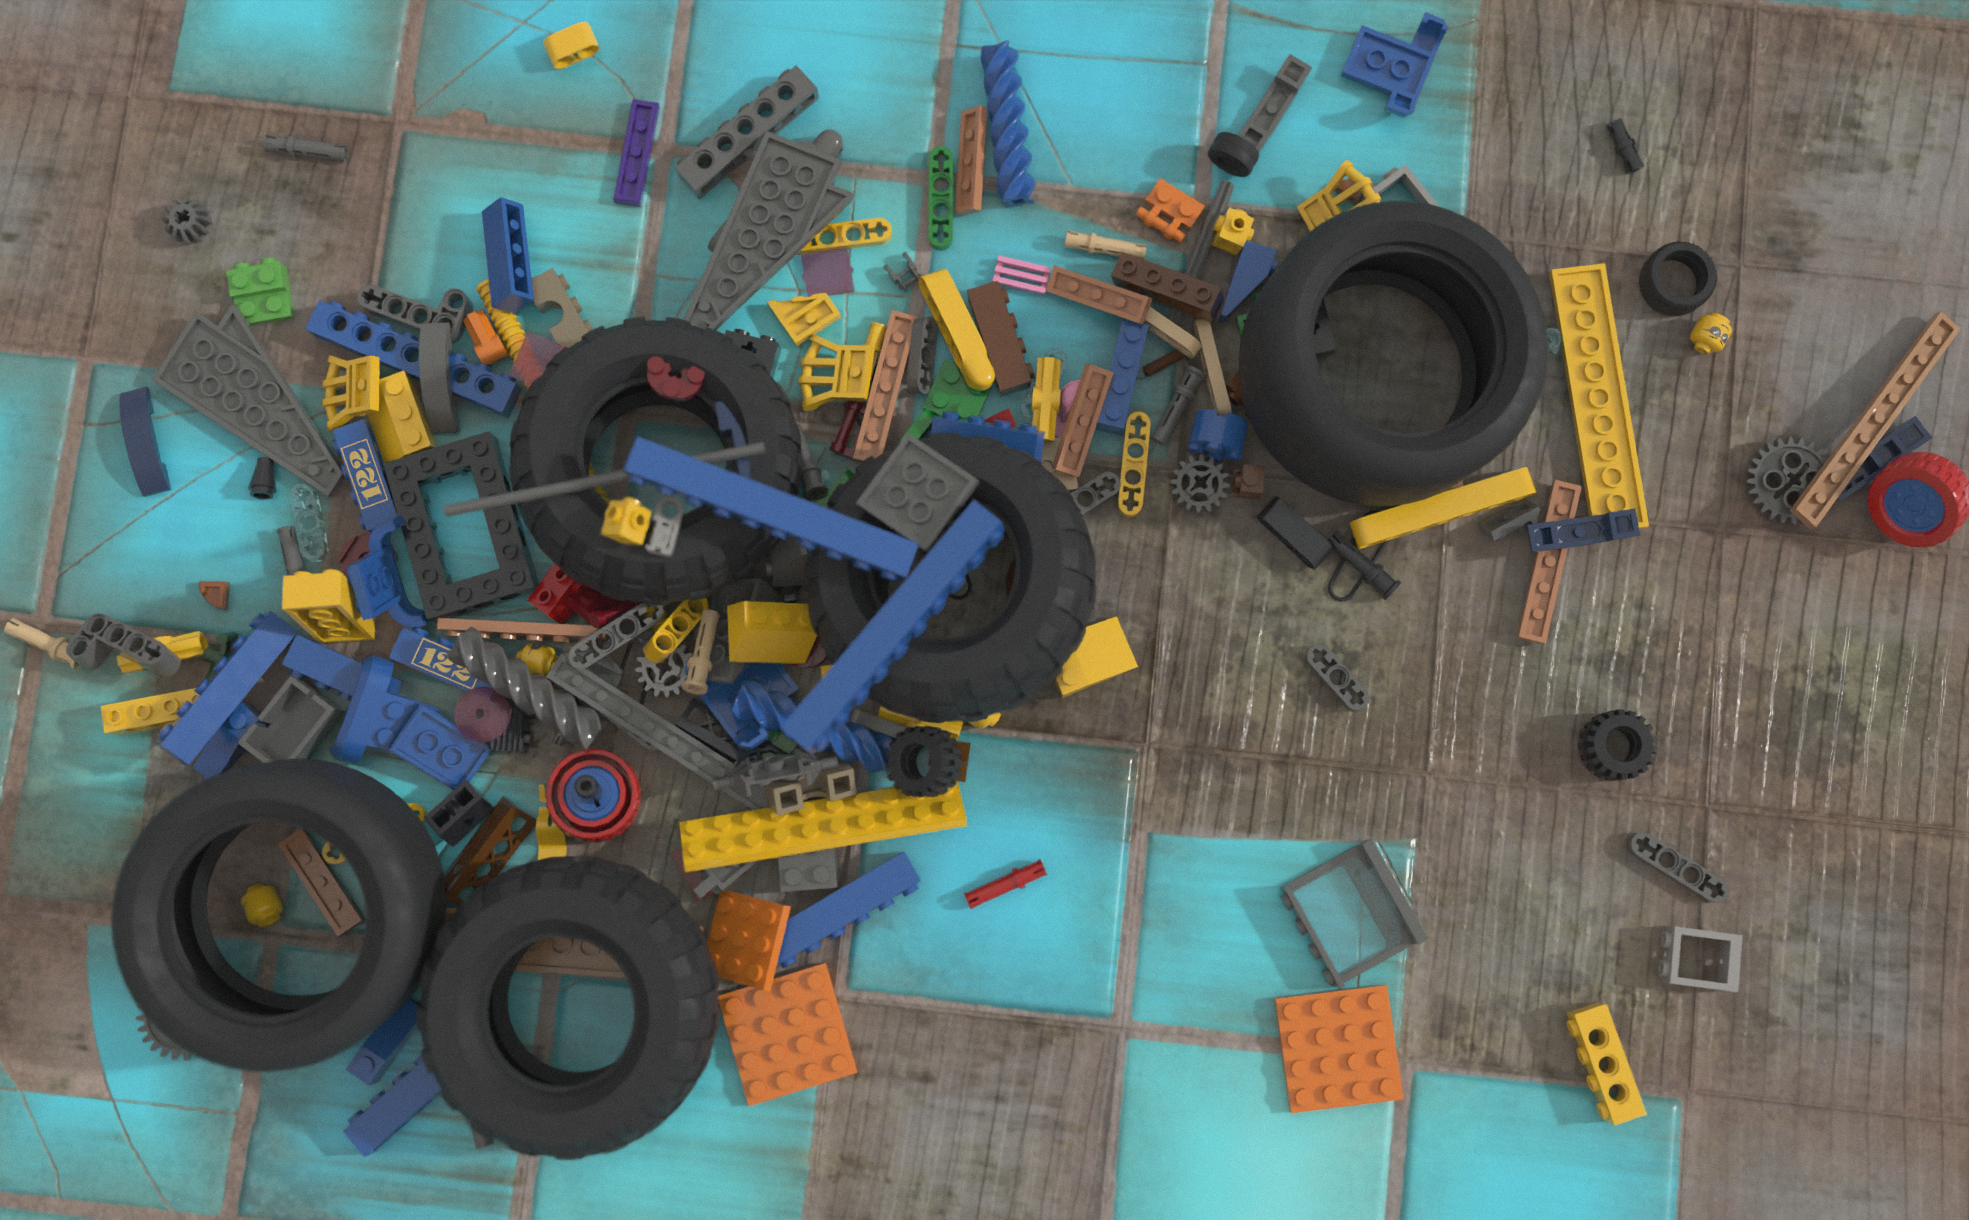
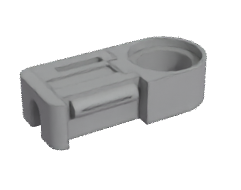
M666 496L657 503L653 517V523L656 524H654L649 545H646L648 553L667 558L672 556L684 513L683 505L676 497ZM665 504H675L679 509L678 514L673 518L664 517L661 510Z

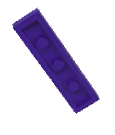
M632 99L613 198L615 203L641 207L660 110L659 103Z

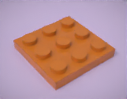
M729 890L720 891L707 941V948L712 961L715 962L718 977L760 990L771 991L791 907Z

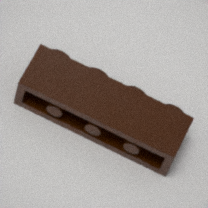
M997 280L967 290V299L978 332L986 347L987 357L994 369V380L1000 397L1031 388V379L1035 378L1030 362L1025 363L1023 354L1026 353L1022 337L1017 338L1014 329L1018 328L1014 313H1009L1006 304L1010 303L1006 288H1000Z

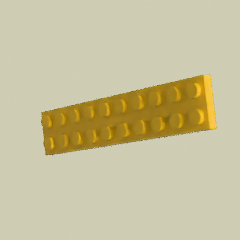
M1605 263L1552 269L1549 272L1588 515H1601L1608 512L1635 508L1639 529H1645L1649 527Z
M955 781L956 785L953 788H948L947 793L938 794L937 797L906 796L902 794V790H897L893 787L857 793L856 795L830 801L828 798L803 802L804 809L778 816L769 807L682 821L679 824L685 872L967 826V818L958 781Z

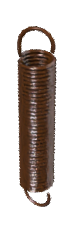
M1177 349L1143 366V371L1146 377L1152 376L1187 356Z

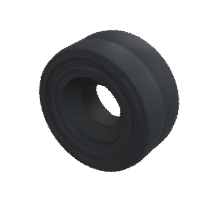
M1220 132L1208 150V157L1223 171L1237 177H1247L1259 159V152L1246 139L1233 133Z

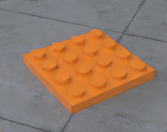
M827 963L774 978L771 991L748 986L718 996L748 1106L858 1073Z
M1387 985L1274 998L1290 1113L1404 1100Z

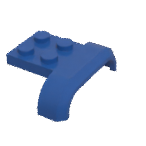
M1425 12L1411 44L1362 25L1341 76L1390 95L1385 107L1386 112L1402 118L1412 115L1438 48L1448 29L1445 20Z
M399 515L387 519L373 529L369 538L370 553L347 566V578L353 586L356 596V608L361 613L363 620L373 619L385 610H388L392 618L398 623L408 627H421L430 621L427 620L424 609H418L408 601L390 542L391 533L397 527L405 525V519Z
M371 654L362 660L359 680L333 746H330L329 750L334 760L356 766L364 753L366 745L389 751V747L420 703H423L437 713L440 712V708L387 691L393 671V660Z
M688 660L686 661L684 669L686 676L688 675L689 668L687 667ZM749 663L742 668L734 684L711 683L708 681L707 676V693L700 694L699 696L741 749L752 750L769 738L764 728H760L756 724V719L750 721L740 720L731 712L730 706L741 680L755 681L761 684L767 691H779L790 698L799 692L798 686L780 663Z

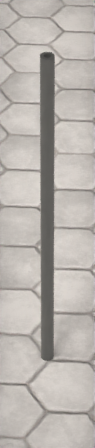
M759 442L690 457L708 464H715L765 454L766 452L764 443ZM624 470L444 505V513L446 517L565 494L629 481L630 476L625 475Z

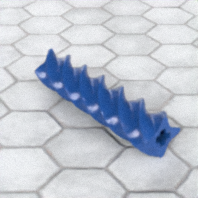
M1004 41L996 45L982 46L981 63L985 71L984 88L988 96L987 113L991 121L990 136L995 148L993 159L998 173L997 191L1005 206L1012 208L1021 204L1035 203L1029 197L1035 188V180L1026 171L1032 161L1031 153L1023 146L1029 131L1026 125L1019 120L1025 111L1024 101L1016 95L1022 85V78L1013 70L1019 59V54L1016 49L1009 47L1010 41Z
M741 680L730 709L732 714L740 720L750 721L756 719L757 723L765 730H782L787 738L795 741L780 727L803 701H793L789 696L779 691H767L761 684L755 681ZM846 722L841 728H835L829 736V743L821 751L828 752L834 750L835 754L842 761L854 762L859 760L866 770L870 772L885 770L887 774L889 769H885V763H888L889 758L885 757L886 751L891 750L889 743L893 739L883 733L870 732L859 723Z

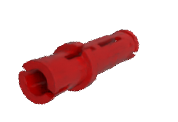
M1041 859L1020 869H1017V867L1011 869V873L974 890L965 892L964 896L969 903L970 909H974V907L1018 887L1021 890L1025 888V884L1047 876Z

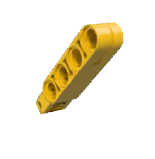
M941 269L920 276L918 282L921 293L967 385L974 390L980 391L990 388L995 379L994 369L987 357L984 342L949 272L946 269Z

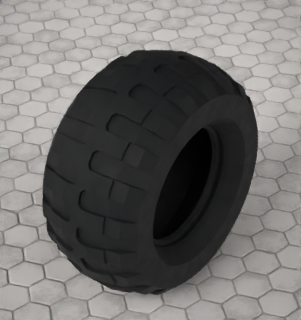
M645 317L624 319L623 324L606 329L601 326L584 334L581 337V341L570 348L565 347L557 353L546 365L545 372L532 382L521 401L522 407L516 421L513 423L510 435V481L514 492L589 477L591 455L603 431L623 414L645 406L666 405L689 411L705 421L714 430L724 449L734 448L733 436L721 437L715 402H722L738 423L746 445L759 442L764 443L765 454L749 457L751 480L798 498L802 471L801 436L786 393L781 385L775 382L768 373L767 367L753 353L736 346L732 339L723 333L709 327L703 329L693 326L687 320L666 317L665 321H646ZM653 356L661 357L664 363L670 364L671 372L668 375L670 377L676 376L677 379L682 377L681 371L684 368L688 370L692 366L704 371V380L700 391L692 398L681 402L659 397L652 390L648 382V360ZM737 459L727 461L725 470L740 475ZM594 488L517 503L523 521L538 547L572 580L581 585L584 584L611 599L643 602L646 605H669L671 602L695 601L713 595V592L731 583L735 584L746 577L755 565L770 554L780 538L769 534L770 529L759 526L758 529L750 528L742 524V521L736 522L735 516L731 515L730 519L721 517L713 513L715 508L703 504L702 508L697 507L683 514L673 554L667 558L648 553L646 550L654 524H656L653 523V520L648 522V528L642 545L622 544L602 535L605 514L609 504Z
M959 433L931 434V438L919 439V441L979 481V484L953 520L958 519L975 500L1002 522L1005 528L1003 536L1013 545L1016 570L1014 583L1009 597L1001 610L981 628L955 638L935 639L920 635L913 637L906 645L908 648L905 654L898 660L894 659L887 667L888 673L879 683L874 682L869 688L868 698L889 711L913 717L920 721L929 723L976 722L987 719L989 715L1003 710L1010 711L1027 702L1028 698L1043 686H1048L1063 671L1064 664L1072 653L1077 651L1084 638L1086 625L1094 608L1096 599L1095 553L1087 525L1065 485L1032 455L1022 450L1010 448L1004 445L1002 441L990 437L973 435L971 438L960 436ZM901 441L892 444L891 450L882 453L878 457L870 456L856 467V473L844 485L840 483L832 492L827 502V509L904 538L856 504ZM815 547L814 551L811 550L810 559L806 563L804 576L805 590L808 594L809 603L808 613L813 630L817 634L825 654L834 665L888 602L889 580L881 577V571L871 568L870 572L861 570L853 566L854 561L844 557L842 561L832 559L825 555V550Z
M583 855L548 857L519 865L497 875L473 890L457 910L448 916L436 935L433 949L429 956H426L419 982L421 996L420 1001L416 1005L417 1031H421L424 1049L421 1051L424 1065L428 1074L433 1073L436 1082L442 1089V1092L439 1094L452 1111L458 1110L470 1122V1128L491 1141L496 1139L507 1144L508 1149L532 1157L545 1155L554 1157L557 1160H578L590 1155L608 1154L618 1151L646 1134L651 1133L666 1121L688 1097L707 1067L720 1022L717 968L715 962L711 959L706 945L707 940L702 929L682 907V902L666 887L658 885L655 881L646 877L645 873L634 867L604 860L600 857ZM553 937H568L586 941L607 953L623 971L633 996L634 1020L629 1040L621 1055L612 1064L585 1072L560 1070L538 1060L524 1047L517 1037L508 1010L509 985L519 961L539 940Z

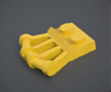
M1346 160L1325 188L1299 204L1297 208L1309 230L1312 231L1321 223L1342 213L1339 205L1360 191L1364 195L1365 200L1353 208L1380 202L1381 197L1373 191L1370 178L1362 175L1353 168V164L1349 160ZM1345 176L1355 183L1334 198L1332 193Z
M813 334L810 339L812 343L804 358L800 360L802 373L798 377L797 384L801 388L804 400L802 401L803 410L812 411L820 405L834 400L841 402L868 401L875 349L868 345H837ZM821 347L837 353L836 358L816 357ZM835 368L834 377L812 376L813 369ZM832 386V390L813 396L811 387Z
M329 355L327 362H330L326 379L322 381V388L325 389L322 407L325 408L328 418L326 423L329 432H333V430L343 427L354 416H365V414L379 411L380 370L379 357L370 355L347 361ZM340 367L346 368V375L338 377ZM346 386V394L336 396V390L339 387ZM346 404V407L338 413L337 408L340 405Z

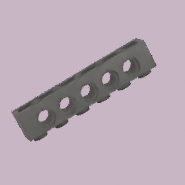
M797 65L791 70L783 71L778 77L777 82L771 87L766 86L758 94V98L751 104L746 103L732 120L724 121L713 136L704 138L694 152L690 155H684L678 161L675 167L678 177L700 200L758 150L766 131L778 134L819 99L817 87ZM785 93L792 94V97L788 100L780 99L781 95ZM764 110L772 111V114L768 117L760 116ZM744 127L752 128V131L748 134L740 133ZM722 145H732L730 150L720 151ZM704 161L712 162L711 166L706 169L699 167Z

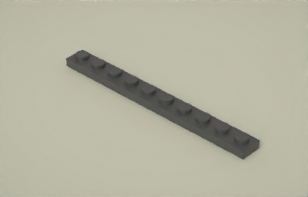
M562 653L547 674V678L710 783H712V779L729 777V773L732 772L734 763L588 669H574L566 663L565 654ZM750 785L752 796L741 794L731 787L721 789L752 810L769 808L766 802L764 786Z

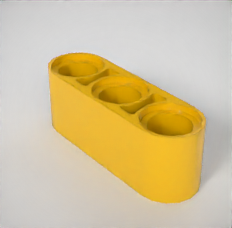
M706 598L695 601L684 600L646 643L644 653L648 660L653 663H661L667 659L701 620L702 611L709 609ZM689 606L692 607V608H694V610L696 611V613L692 612V611L689 609ZM673 625L678 626V628L680 629V631H677V630L673 627ZM656 643L661 644L664 650H661Z

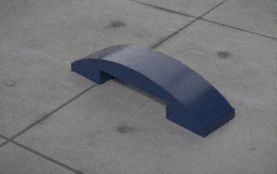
M148 387L120 393V418L124 442L132 471L144 497L171 490L166 464L162 463L151 418L154 410Z
M715 402L721 437L733 436L735 447L746 445L734 416L722 402ZM749 457L737 459L740 476L751 480ZM735 516L736 522L742 521L741 518Z
M1635 508L1582 518L1526 525L1531 553L1640 536Z

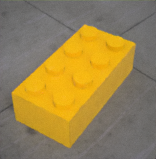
M324 570L321 574L296 572L292 576H283L282 609L320 644L375 640V618L362 619L361 613L356 608V596L353 586L340 571Z

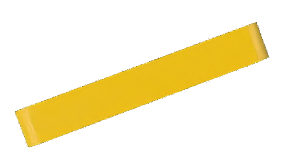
M1524 467L1445 491L1425 500L1403 504L1351 521L1349 524L1358 549H1362L1536 494V490L1528 467Z

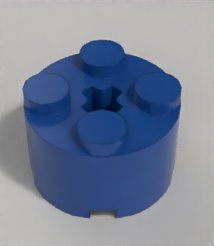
M1198 410L1194 417L1187 450L1192 453L1206 454L1207 460L1213 457L1214 462L1220 463L1223 458L1231 461H1241L1248 432V421L1228 412L1226 416L1217 415L1218 410Z

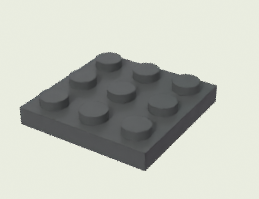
M907 433L856 504L904 538L918 543L919 548L929 553L979 484V481Z

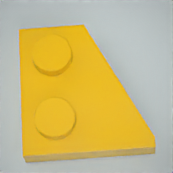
M826 293L813 294L810 297H792V300L776 302V300H770L767 302L796 346H799L811 338L813 334H817L841 318L840 312Z

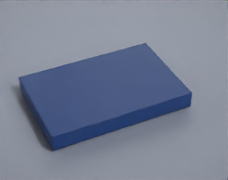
M423 703L419 704L389 747L390 752L452 790H455L465 779L470 782L491 752L487 743Z

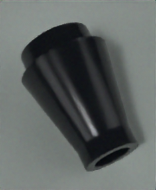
M257 458V464L248 486L250 496L253 498L268 500L272 499L273 494L277 492L274 460L271 458Z

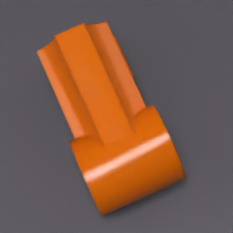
M484 310L473 311L463 319L465 327L475 344V352L482 364L490 366L509 356L506 345L502 342L499 334H496Z

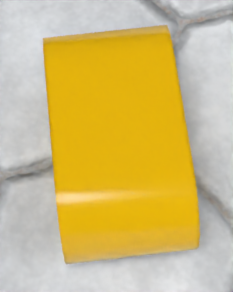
M580 22L546 37L543 41L545 50L555 69H563L595 55L600 49L594 33L587 22Z

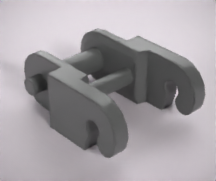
M904 252L902 255L908 263L906 270L900 274H894L887 264L883 267L894 284L899 283V289L907 292V287L915 281L918 282L921 274L915 272L917 271L916 265L909 255ZM911 272L913 276L903 282L901 277Z

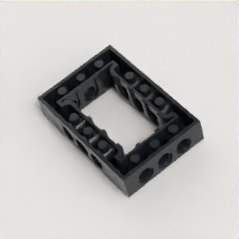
M490 431L383 463L397 514L405 519V525L401 526L427 620L438 623V618H456L521 598L534 592L539 582L516 503L483 510L500 569L452 583L451 574L447 572L442 554H445L444 549L440 547L435 531L437 524L432 520L428 506L430 499L427 493L419 488L433 482L436 484L442 483L441 480L459 474L465 476L468 475L467 472L472 471L479 498L512 492L498 439Z

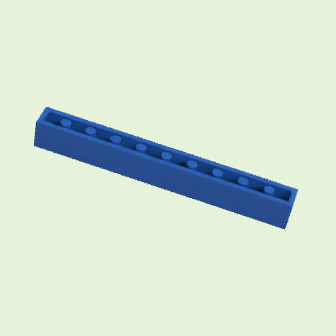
M638 436L624 469L625 475L630 476L628 480L632 483L644 487L646 483L657 486V491L669 497H674L675 494L686 497L685 502L692 506L702 508L704 504L715 508L713 513L721 517L730 519L731 515L743 519L741 523L750 528L758 529L759 526L770 529L769 534L783 540H786L787 536L799 540L798 545L813 551L815 547L826 551L825 555L832 559L842 561L844 557L854 561L853 566L868 572H870L871 568L881 571V577L893 582H898V579L904 580L907 577L918 547V543Z
M974 500L780 728L810 753L814 754L816 751H822L829 743V736L835 728H841L850 717L848 713L855 705H861L869 695L868 690L874 682L879 683L888 673L887 667L894 659H900L905 654L908 642L913 637H918L922 634L927 626L925 622L930 616L938 614L943 609L947 596L952 591L956 592L965 582L964 576L971 568L973 570L982 563L985 557L983 554L986 550L1000 542L1004 535L1003 530L1005 529L1002 522Z

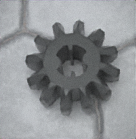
M183 197L181 203L173 200L174 207L172 209L165 208L169 215L162 218L166 224L165 231L172 235V238L177 242L183 241L190 245L193 239L202 242L201 234H209V230L205 227L213 224L212 220L208 217L210 215L209 210L195 199L191 201L189 198Z

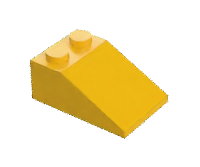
M1117 616L1086 627V633L1077 651L1072 653L1064 664L1063 671L1054 680L1061 698L1138 667Z

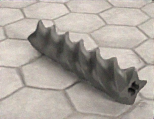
M470 627L464 633L460 632L454 645L446 655L451 662L466 667L468 672L476 679L489 683L498 694L512 698L520 709L535 714L545 726L559 730L567 741L581 745L585 752L592 745L596 744L601 733L609 723V721L605 720L600 721L598 714L592 707L577 705L574 697L568 691L553 689L550 680L545 675L530 674L528 666L523 660L507 658L504 649L499 644L483 642L482 636L476 628Z

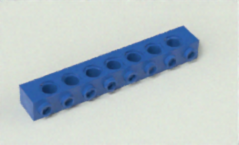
M330 300L329 304L318 301L305 328L310 334L359 356L366 357L372 355L379 357V364L397 372L405 371L412 378L420 381L419 359L415 362H410L411 356L419 352L418 337L403 331L402 335L393 331L394 327L382 321H379L378 324L370 322V317L361 312L354 311L353 314L344 311L346 307L335 301ZM347 321L346 327L341 331H337L338 325L341 322ZM371 331L370 338L367 341H362L363 334ZM391 342H396L395 348L390 352H386L387 345ZM452 352L451 355H448L452 395L509 419L522 391L515 383L517 379L505 373H501L500 376L493 374L490 367L479 362L475 366L467 363V358L458 353ZM463 373H470L469 379L466 382L459 383V378ZM488 383H494V389L490 393L483 392L484 387Z

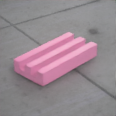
M999 256L992 282L998 280L1001 286L1044 296L1051 268ZM1005 265V266H1009V267H1013V268H1018V269H1022V270H1026V271H1030V272H1035V273L1043 274L1044 276H1038V275H1034V274H1030V273H1026V272H1022V271H1017V270L1005 268V267H1002V266ZM1000 273L1042 284L1040 287L1002 278Z

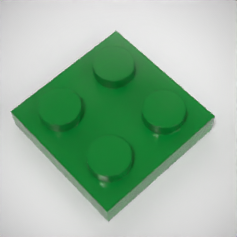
M944 359L923 405V410L928 409L936 416L942 415L943 411L959 413V418L968 419L970 415L979 416L993 384L990 388L981 391L970 388L957 364Z

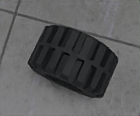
M1618 709L1591 718L1592 721L1584 725L1586 730L1580 732L1579 738L1583 739V742L1578 743V750L1583 749L1584 752L1583 755H1580L1581 760L1588 762L1585 767L1589 771L1594 770L1595 776L1599 778L1605 777V780L1609 781L1638 777L1641 773H1645L1649 769L1647 765L1653 764L1655 760L1651 756L1657 753L1658 747H1654L1653 742L1658 740L1656 735H1651L1650 731L1653 730L1651 724H1644L1646 719L1642 715L1636 717V712L1634 711L1625 712L1624 709ZM1612 729L1621 731L1629 741V753L1622 762L1613 759L1606 749V737Z
M915 726L904 728V732H898L895 735L897 740L890 741L889 746L891 750L886 751L885 757L889 758L888 763H885V769L890 770V774L887 775L889 781H895L893 786L897 790H902V794L906 796L937 797L938 794L947 793L948 788H953L956 785L954 779L960 778L962 773L958 771L959 766H963V760H959V755L962 754L961 748L955 747L958 743L957 740L950 738L951 733L938 727ZM925 746L931 755V767L927 775L923 777L917 768V756Z

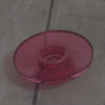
M477 687L467 691L458 700L454 711V720L459 732L465 738L479 743L490 742L500 737L507 729L511 718V710L507 699L489 687ZM478 709L484 710V716L481 719H477L475 715Z

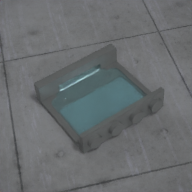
M1372 839L1358 844L1280 888L1283 892L1280 895L1281 901L1288 911L1290 909L1293 910L1297 918L1294 920V924L1301 935H1307L1311 943L1308 945V949L1315 960L1320 959L1325 968L1322 970V974L1330 986L1334 984L1336 988L1341 989L1345 986V982L1413 944L1419 945L1428 940Z

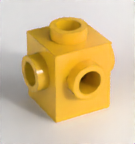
M1229 208L1223 216H1218L1214 224L1213 230L1217 232L1212 245L1236 256L1244 247L1246 240L1250 241L1253 236L1254 229L1251 226L1254 218L1248 216L1243 210Z
M624 497L623 501H610L601 534L622 544L642 545L651 511L641 507L640 501L629 497Z

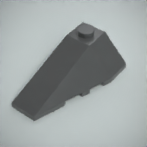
M741 579L735 584L731 583L713 592L710 610L718 612L720 617L710 655V661L713 666L711 672H708V681L711 683L734 684L745 665L744 662H729L727 606L743 601L777 603L779 592L762 579Z

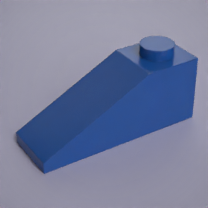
M1246 240L1218 320L1219 323L1223 324L1265 283L1268 274L1272 275L1275 272L1278 260L1274 259L1275 249Z
M240 702L208 741L193 768L206 779L227 772L246 751L238 742L253 723L268 726L269 723L261 722L257 719L261 712L253 705Z
M410 998L391 1018L374 1030L346 1070L368 1086L380 1082L417 1027V1003Z

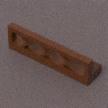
M505 796L500 799L494 807L495 809L488 815L444 874L446 897L458 906L464 902V900L457 897L463 888L473 886V890L496 877L536 824V818L518 808ZM517 816L526 820V823L520 830L511 832V824ZM507 840L508 847L505 851L494 855L495 845L500 841ZM490 863L491 870L488 874L477 877V869L480 865Z

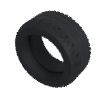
M1682 241L1665 244L1657 249L1643 264L1639 276L1640 292H1642L1644 300L1647 301L1646 303L1657 312H1661V314L1669 316L1689 314L1703 305L1713 294L1717 282L1716 266L1712 258L1709 257V254L1698 245L1695 246V244ZM1668 260L1678 261L1691 269L1696 279V291L1693 297L1680 298L1665 290L1659 279L1661 262Z

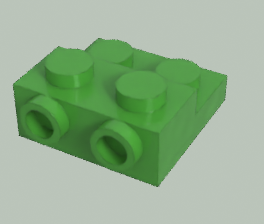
M265 258L260 260V265L250 266L249 263H237L233 266V270L226 271L230 297L234 299L235 306L241 310L250 326L295 319L288 270L283 263L275 258Z

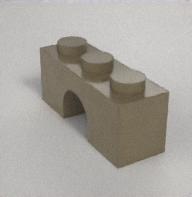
M551 268L532 279L533 301L543 314L553 308L563 310L561 322L549 329L560 350L565 347H572L581 341V337L584 334L593 330L588 319L582 320L579 313L583 309L576 297L570 298L566 290L570 288V285L563 273L558 276L555 270Z
M837 759L838 768L821 770L813 784L808 785L805 775H800L799 778L790 781L784 779L774 780L770 784L764 785L767 805L778 816L804 809L803 800L811 797H826L830 801L856 795L854 769L847 762Z

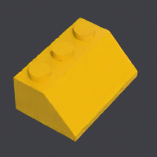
M405 371L379 379V411L368 413L367 416L384 463L438 447L429 427L414 379Z
M743 601L727 606L729 662L804 664L817 637L809 618V604Z

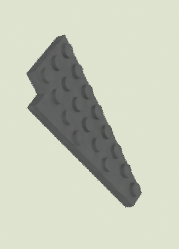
M765 132L684 320L691 322L693 326L703 329L709 327L717 330L854 200V193L833 185L842 164L840 159L771 132Z
M231 304L219 324H216L203 314L195 312L152 380L325 495L333 497L345 478L341 465L241 310Z

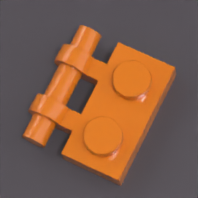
M1160 178L1145 200V203L1151 206L1152 210L1149 212L1140 207L1135 216L1144 221L1143 224L1149 228L1153 226L1164 233L1165 238L1169 240L1174 239L1181 244L1186 234L1178 230L1179 227L1183 226L1190 231L1203 212L1205 205ZM1162 213L1173 220V222L1169 224L1158 216Z

